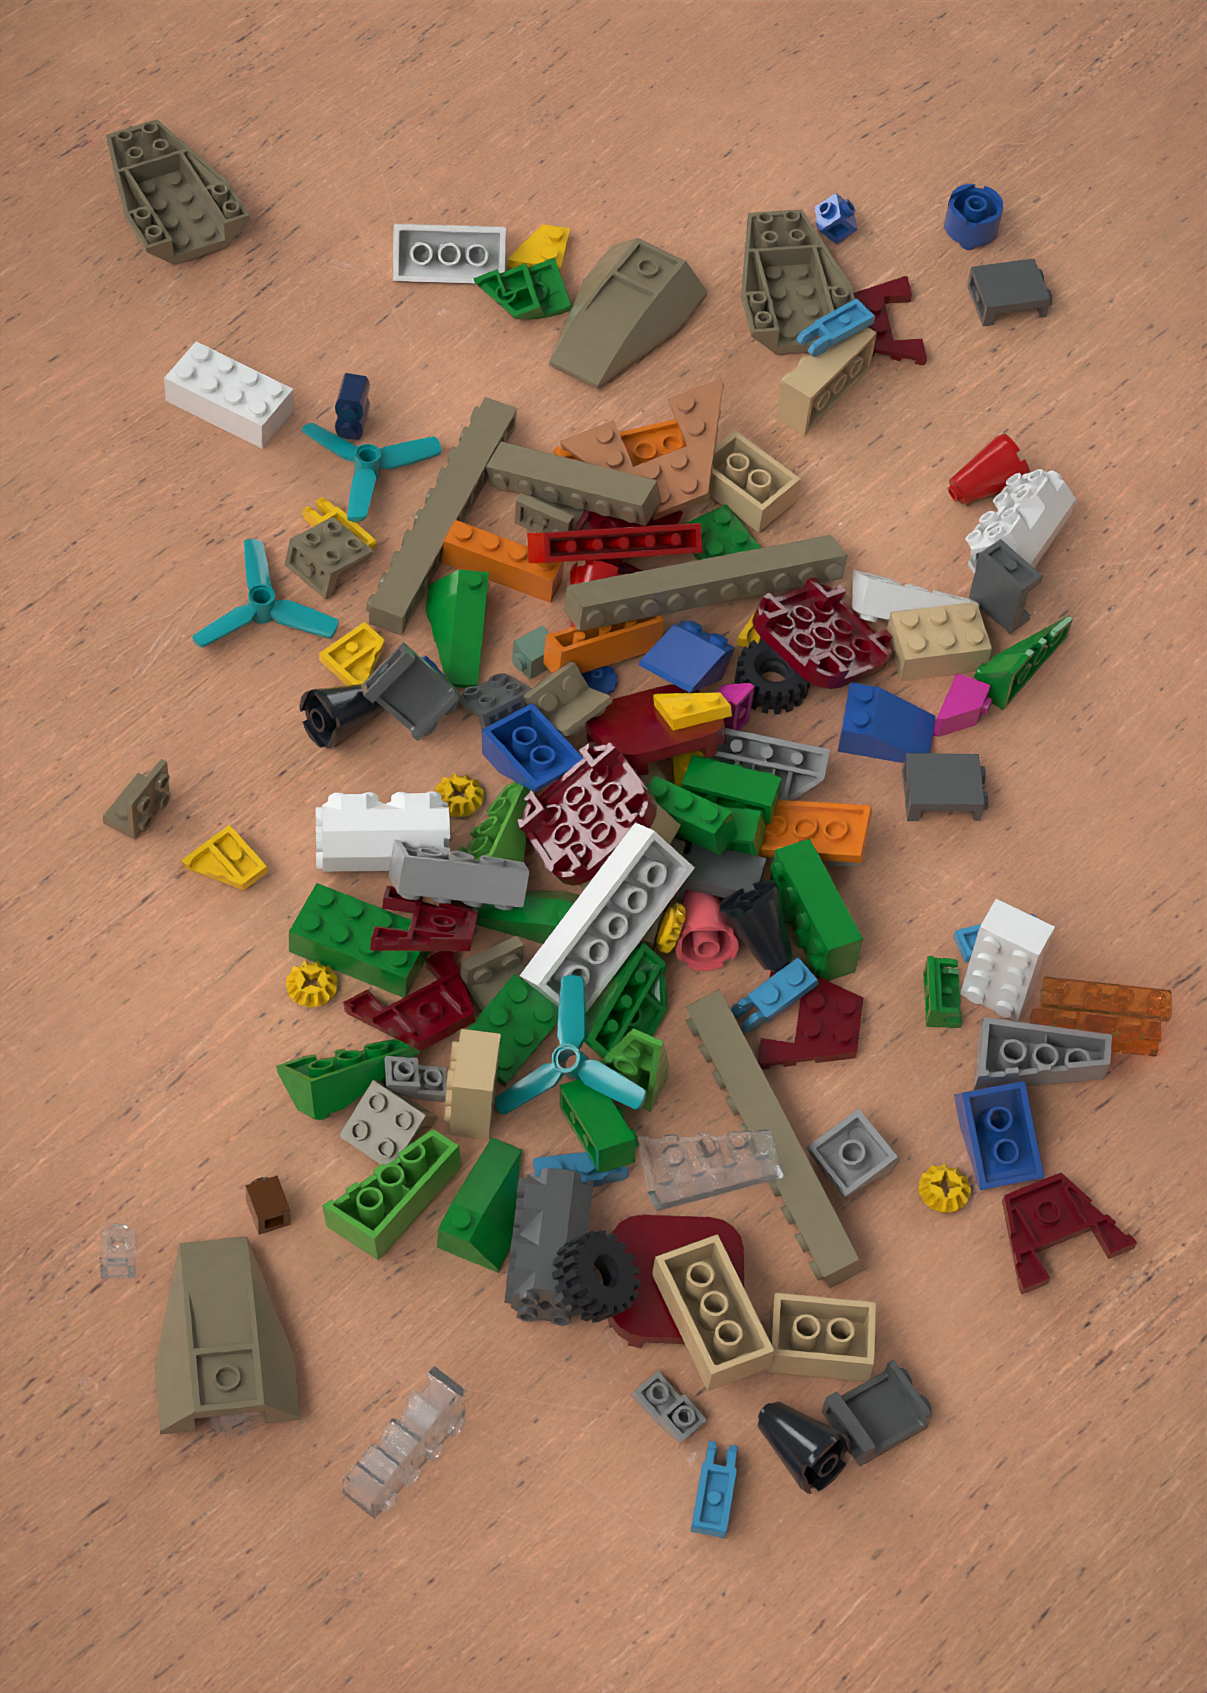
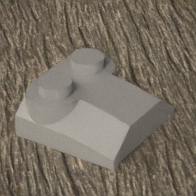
M859 1108L806 1147L822 1171L846 1199L876 1178L888 1176L892 1172L894 1165L899 1162L898 1156Z

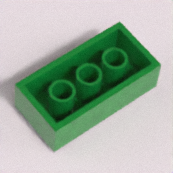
M810 838L775 849L773 863H771L770 880L775 881L779 887L786 923H790L793 929V937L797 947L802 948L806 954L809 970L812 974L815 973L818 977L827 981L854 973L863 938Z
M319 883L315 884L289 930V952L313 962L318 960L321 965L326 967L330 965L331 969L403 998L410 991L425 963V959L431 951L370 950L371 937L375 926L409 931L412 920Z

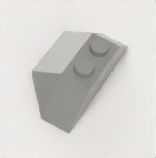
M725 728L726 743H722L716 748L717 755L709 757L715 761L731 765L736 764L747 769L769 772L775 776L782 777L779 800L793 801L824 780L830 749Z

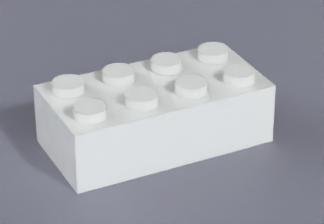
M197 341L164 377L165 401L261 449L264 448L294 412L292 388Z
M995 899L979 928L960 995L966 997L974 1004H981L995 1011L1003 1018H1010L1018 1022L1033 995L1055 926Z

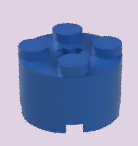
M965 184L957 187L949 199L944 229L954 241L960 243V246L966 250H972L976 246H983L992 242L997 237L1002 217V198L995 190L984 186V189L976 188L975 184Z

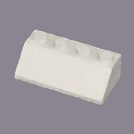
M394 224L393 281L475 283L473 278L498 269L499 273L505 272L506 227Z

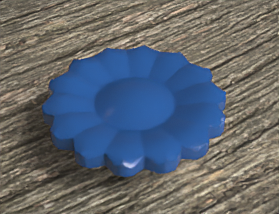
M603 666L581 673L589 688L607 695L614 692L615 687L618 685L616 680L617 674L614 673L612 667Z

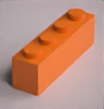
M455 520L443 540L442 563L462 570L489 572L490 581L549 603L552 602L562 583L564 562L529 563L528 546Z
M658 615L578 631L576 626L547 634L543 664L553 674L571 661L576 664L580 673H584L645 654L663 636L665 620Z

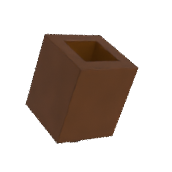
M278 1175L270 1178L261 1177L252 1181L251 1184L245 1185L246 1202L259 1235L291 1225L290 1207Z

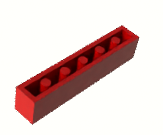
M701 523L527 533L529 563L702 553Z

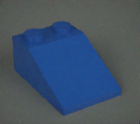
M686 620L674 624L640 660L639 666L692 693L722 679L735 647L728 644V639L715 633L709 634L702 630V626L699 623Z
M850 682L838 752L904 763L906 753H930L935 715L880 687Z
M533 703L482 729V754L499 773L534 792L557 781L583 759L577 750Z
M1025 1081L954 1094L960 1128L980 1190L1044 1178Z

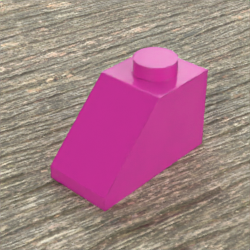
M956 673L938 714L933 735L940 737L977 725L981 714L986 716L991 706L992 698L988 697L991 685Z
M751 683L722 685L716 691L720 692L731 705L732 716L723 718L725 728L740 731L749 722L755 687Z

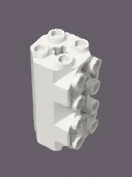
M1038 469L1024 475L1017 473L1008 478L1006 481L1007 486L993 499L998 512L988 511L979 519L980 524L966 537V541L971 548L970 554H972L968 561V566L974 574L979 554L1000 539L1035 568L1072 515L1073 508L1077 503L1075 496L1065 481L1062 480L1059 473L1052 470L1045 472L1042 469Z
M372 792L363 794L333 793L329 795L328 802L323 804L322 807H316V870L323 869V872L389 871L394 840L405 841V848L418 850L421 844L434 846L435 850L441 851L444 855H449L448 803L442 801L441 794L437 792H397L391 796V801L386 804L380 802L378 795Z

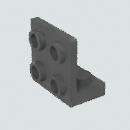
M506 673L495 674L489 678V681L479 686L465 689L459 695L458 705L476 715L481 729H484L527 706L523 695L532 688Z

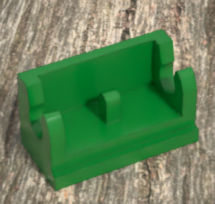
M927 956L923 970L926 1027L961 1028L959 969H955L958 967V960Z

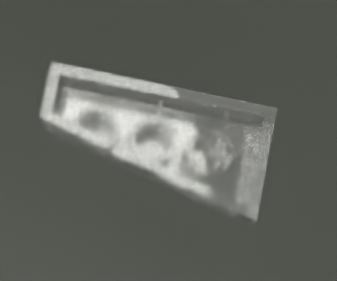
M770 1129L727 1132V1135L711 1136L710 1132L697 1133V1137H679L678 1134L664 1135V1138L650 1139L649 1136H637L647 1193L656 1211L785 1177L779 1149Z
M433 1366L426 1375L429 1378V1383L420 1393L415 1389L406 1400L408 1404L402 1412L401 1419L392 1418L385 1426L379 1439L381 1444L377 1446L375 1443H372L343 1479V1495L374 1519L382 1511L386 1513L394 1506L399 1497L397 1494L405 1485L410 1487L414 1484L421 1473L420 1468L427 1460L430 1462L434 1461L441 1453L444 1441L450 1435L455 1437L466 1423L464 1418L467 1390L436 1366Z

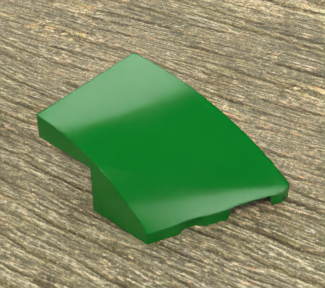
M555 258L529 268L525 263L502 273H499L498 269L473 278L477 286L515 319L546 318L568 312L572 308Z

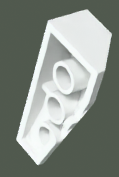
M854 570L852 576V609L861 613V619L877 622L878 617L888 620L891 612L975 602L968 598L933 590L928 592V589L910 583L901 586L899 582L892 581L890 578Z

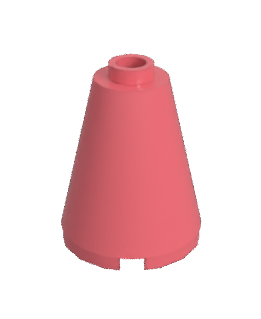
M687 889L682 902L686 911L685 920L679 939H677L675 944L677 959L680 962L681 960L686 962L688 968L693 970L709 971L723 967L724 961L730 957L732 961L736 957L739 949L738 937L721 916L719 911L720 901L717 896Z

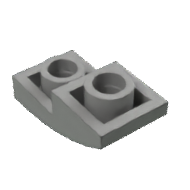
M385 1057L386 1088L414 1098L445 1102L447 1092L446 1067L418 1065V1058Z
M659 1370L631 1394L647 1414L680 1443L706 1421V1418L685 1394L680 1396Z

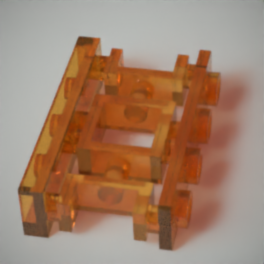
M1045 976L1042 980L1039 1008L1043 1009H1032L1030 1024L1111 1034V1052L1156 1057L1159 1051V1042L1161 1041V1022H1168L1172 1016V992L1165 989Z

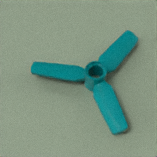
M312 422L302 427V432L342 459L354 463V476L352 478L347 520L352 522L366 519L375 483L380 476V468H399L439 456L442 451L440 442L435 436L384 446L379 449L372 444H363L357 447Z
M256 539L244 540L246 581L249 589L248 604L236 607L192 636V641L195 645L204 648L251 623V621L265 624L273 619L278 624L331 639L337 632L338 619L290 600H275V591L271 587L263 542Z
M563 976L560 987L557 1038L561 1045L553 1052L552 1063L543 1064L494 1099L497 1110L502 1115H506L556 1086L564 1075L573 1080L581 1079L586 1086L628 1107L639 1110L645 1102L646 1091L601 1062L589 1060L588 1056L580 1050L586 1038L585 982L580 976ZM576 1055L575 1064L570 1068H566L568 1058Z

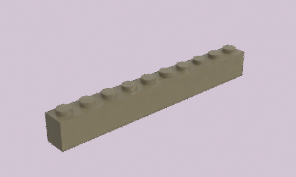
M485 397L480 407L476 406L474 408L469 427L465 426L460 434L458 447L451 449L448 465L446 468L442 467L438 473L437 485L435 488L429 489L424 508H419L416 512L412 530L405 532L402 548L400 551L394 552L390 562L391 568L388 573L384 572L381 575L376 595L371 594L368 599L366 611H369L370 625L401 636L403 635L442 563L444 538L455 520L464 523L489 477L486 469L487 463L501 441L508 442L516 427V407Z
M831 535L568 585L564 611L578 631L803 587L809 578H817L818 583L843 579L847 554Z
M718 989L686 1006L690 1018L685 1021L694 1037L701 1036L704 1044L700 1045L699 1048L707 1063L714 1062L717 1070L712 1072L718 1086L720 1089L727 1087L731 1096L726 1098V1101L734 1116L741 1115L744 1123L739 1125L746 1141L749 1143L754 1140L758 1150L753 1152V1155L761 1170L768 1168L772 1177L767 1179V1182L774 1196L782 1195L786 1205L780 1208L789 1225L796 1223L800 1232L795 1234V1237L803 1253L810 1250L814 1261L810 1262L809 1265L817 1280L819 1281L824 1278L828 1287L831 1288L864 1271V1266L721 990Z

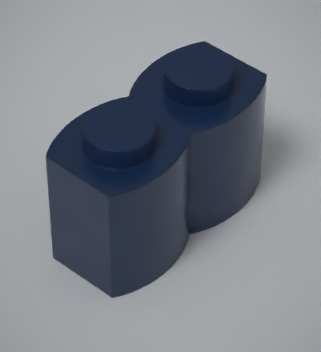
M345 373L342 378L335 404V412L337 414L335 431L339 437L359 440L363 435L370 408L368 399L370 382L366 376Z

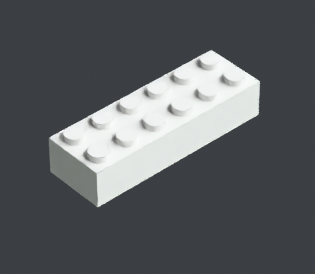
M634 823L520 974V977L557 1007H559L562 977L568 975L582 977L585 982V1008L587 1012L695 867L654 830Z

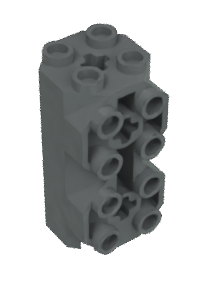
M545 1168L541 1170L538 1177L533 1178L534 1173H531L526 1178L520 1177L504 1303L511 1304V1308L517 1311V1318L522 1321L545 1320L551 1321L555 1325L565 1326L570 1324L571 1318L575 1316L570 1313L572 1306L570 1304L564 1306L561 1302L564 1298L563 1293L557 1294L555 1286L559 1285L558 1280H553L552 1272L558 1270L557 1267L553 1266V1260L559 1257L556 1253L559 1248L564 1247L565 1243L588 1233L593 1182L587 1179L586 1185L580 1181L581 1174L573 1170Z

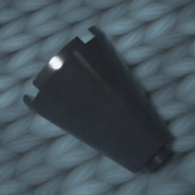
M362 684L311 689L302 695L299 705L300 712L305 710L307 720L302 721L308 736L318 747L326 746L327 749L338 745L385 709L376 701L372 703L363 695Z
M765 880L753 883L754 890L745 893L744 889L741 888L726 897L720 903L719 911L763 969L772 970L775 973L787 966L793 955L779 887L775 881Z
M779 1401L773 1404H766L758 1414L759 1430L798 1486L807 1494H812L810 1489L814 1487L818 1491L826 1488L846 1466L842 1459L846 1451L851 1455L853 1442L840 1431Z

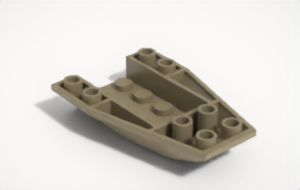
M156 119L106 135L124 217L147 253L175 265L226 248L250 220L249 213L229 182L159 120Z
M802 209L748 213L741 299L751 337L775 354L808 352L810 345L820 337L817 335L812 342L803 346L797 341V336L801 331L813 325L814 321L854 300L851 284Z
M640 238L612 245L583 279L550 358L549 365L598 389L679 331L705 299L707 291L685 260Z
M247 1236L179 1243L155 1366L160 1435L195 1431L194 1419L264 1411L265 1423L300 1420L294 1354Z

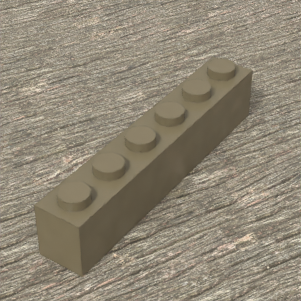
M502 441L486 465L491 486L498 489L523 493L551 503L568 505L575 509L595 512L602 516L622 519L629 523L646 526L661 502L657 480Z

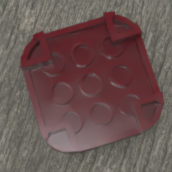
M809 578L803 588L775 598L770 593L762 597L752 619L754 629L759 636L801 677L821 688H841L850 684V682L854 683L883 670L893 653L890 645L892 635L888 630L885 629L876 633L842 600L846 590L837 584L835 589H832L826 585L818 584L817 578Z
M675 684L612 699L613 702L606 707L603 714L591 718L585 723L588 743L595 742L600 746L607 745L609 742L628 759L638 775L641 776L649 774L648 763L695 750H700L706 758L717 755L716 748L720 744L726 743L725 724L722 718L673 731L654 706L653 698L655 694L689 693ZM696 690V691H694V692H692V693H701V692H700L699 690Z
M609 742L607 745L596 747L587 744L579 749L584 758L541 795L537 796L531 790L524 798L528 804L523 812L522 819L517 820L520 829L528 836L544 860L545 867L567 885L584 884L594 878L634 823L650 828L656 817L657 803L653 794L628 759Z
M643 1214L630 1216L621 1221L612 1232V1234L617 1236L616 1243L623 1241L627 1245L624 1251L627 1254L632 1252L635 1258L631 1261L632 1266H638L639 1269L635 1279L640 1280V1287L634 1289L639 1293L637 1299L631 1301L633 1305L630 1308L608 1318L609 1327H613L617 1335L628 1341V1346L641 1348L642 1343L685 1344L652 1275L656 1256L718 1234L745 1289L744 1246L742 1238L734 1226L722 1219Z

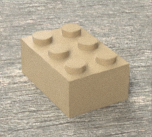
M736 430L716 446L713 459V474L710 481V496L721 505L726 504L737 517L757 532L763 530L797 501L801 478Z
M977 602L890 613L887 630L892 635L890 645L900 681L976 672L982 663L987 664L989 662L992 647Z
M461 1029L459 1041H453L450 1058L451 1066L450 1070H448L446 1083L447 1092L444 1122H450L449 1135L489 1140L497 1085L501 1034Z
M774 1293L769 1322V1340L774 1349L771 1367L767 1369V1372L868 1381L874 1366L876 1302Z

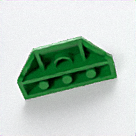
M640 943L631 952L586 1012V1038L584 1043L602 1058L632 1029L653 1036L668 1010L667 984L664 974L666 972V962L645 943Z

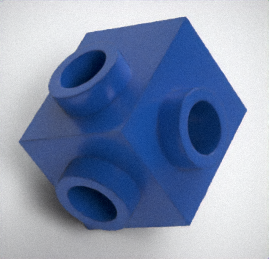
M837 193L815 207L816 225L819 231L835 244L858 230L854 215L856 213L854 205L850 200L843 199Z

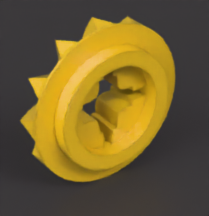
M454 772L449 778L442 777L441 782L435 786V792L441 794L442 801L448 803L450 816H469L475 813L483 803V788L480 787L478 779L473 780L469 778L468 774L457 776ZM456 789L458 792L464 790V797L462 798L460 795L454 797V790Z
M675 903L672 908L669 907L661 921L656 943L659 944L658 950L661 952L669 953L675 947L677 939H679L686 914L685 907L681 904Z
M304 960L302 965L298 967L293 966L291 973L286 977V990L289 997L295 1003L304 1007H319L328 1003L335 996L337 991V975H334L330 965L326 967L321 965L318 960L315 963H307ZM308 978L309 980H314L315 978H318V986L315 987L311 984L307 987L306 979Z
M946 1163L936 1167L931 1165L926 1172L922 1173L918 1183V1192L922 1201L932 1210L941 1213H952L963 1208L969 1200L972 1188L969 1185L968 1176H964L960 1172L959 1167H948ZM943 1179H946L949 1187H953L949 1189L946 1197H944L942 1187H938Z

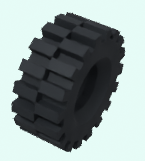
M761 637L759 644L755 640L751 641L749 647H744L741 651V656L738 657L735 684L751 683L755 686L751 705L752 709L756 710L759 706L762 707L761 713L768 714V709H773L774 714H781L783 708H785L786 712L793 711L794 705L799 707L803 699H806L810 683L801 677ZM775 672L782 675L785 679L779 682H772L766 680L762 674Z
M604 1230L590 1231L565 1243L564 1247L559 1248L556 1253L559 1257L553 1260V1266L557 1267L558 1270L552 1272L553 1280H558L559 1285L555 1286L557 1294L562 1292L564 1295L561 1302L564 1306L569 1304L572 1306L570 1313L574 1316L581 1314V1320L586 1322L592 1320V1323L606 1320L630 1308L633 1305L631 1301L636 1300L639 1294L634 1289L640 1287V1280L635 1279V1275L639 1273L638 1266L633 1267L631 1263L635 1259L632 1252L627 1254L624 1251L627 1245L623 1241L616 1243L617 1236L612 1233L606 1236V1231ZM594 1266L600 1271L602 1275L603 1285L598 1281L595 1275Z

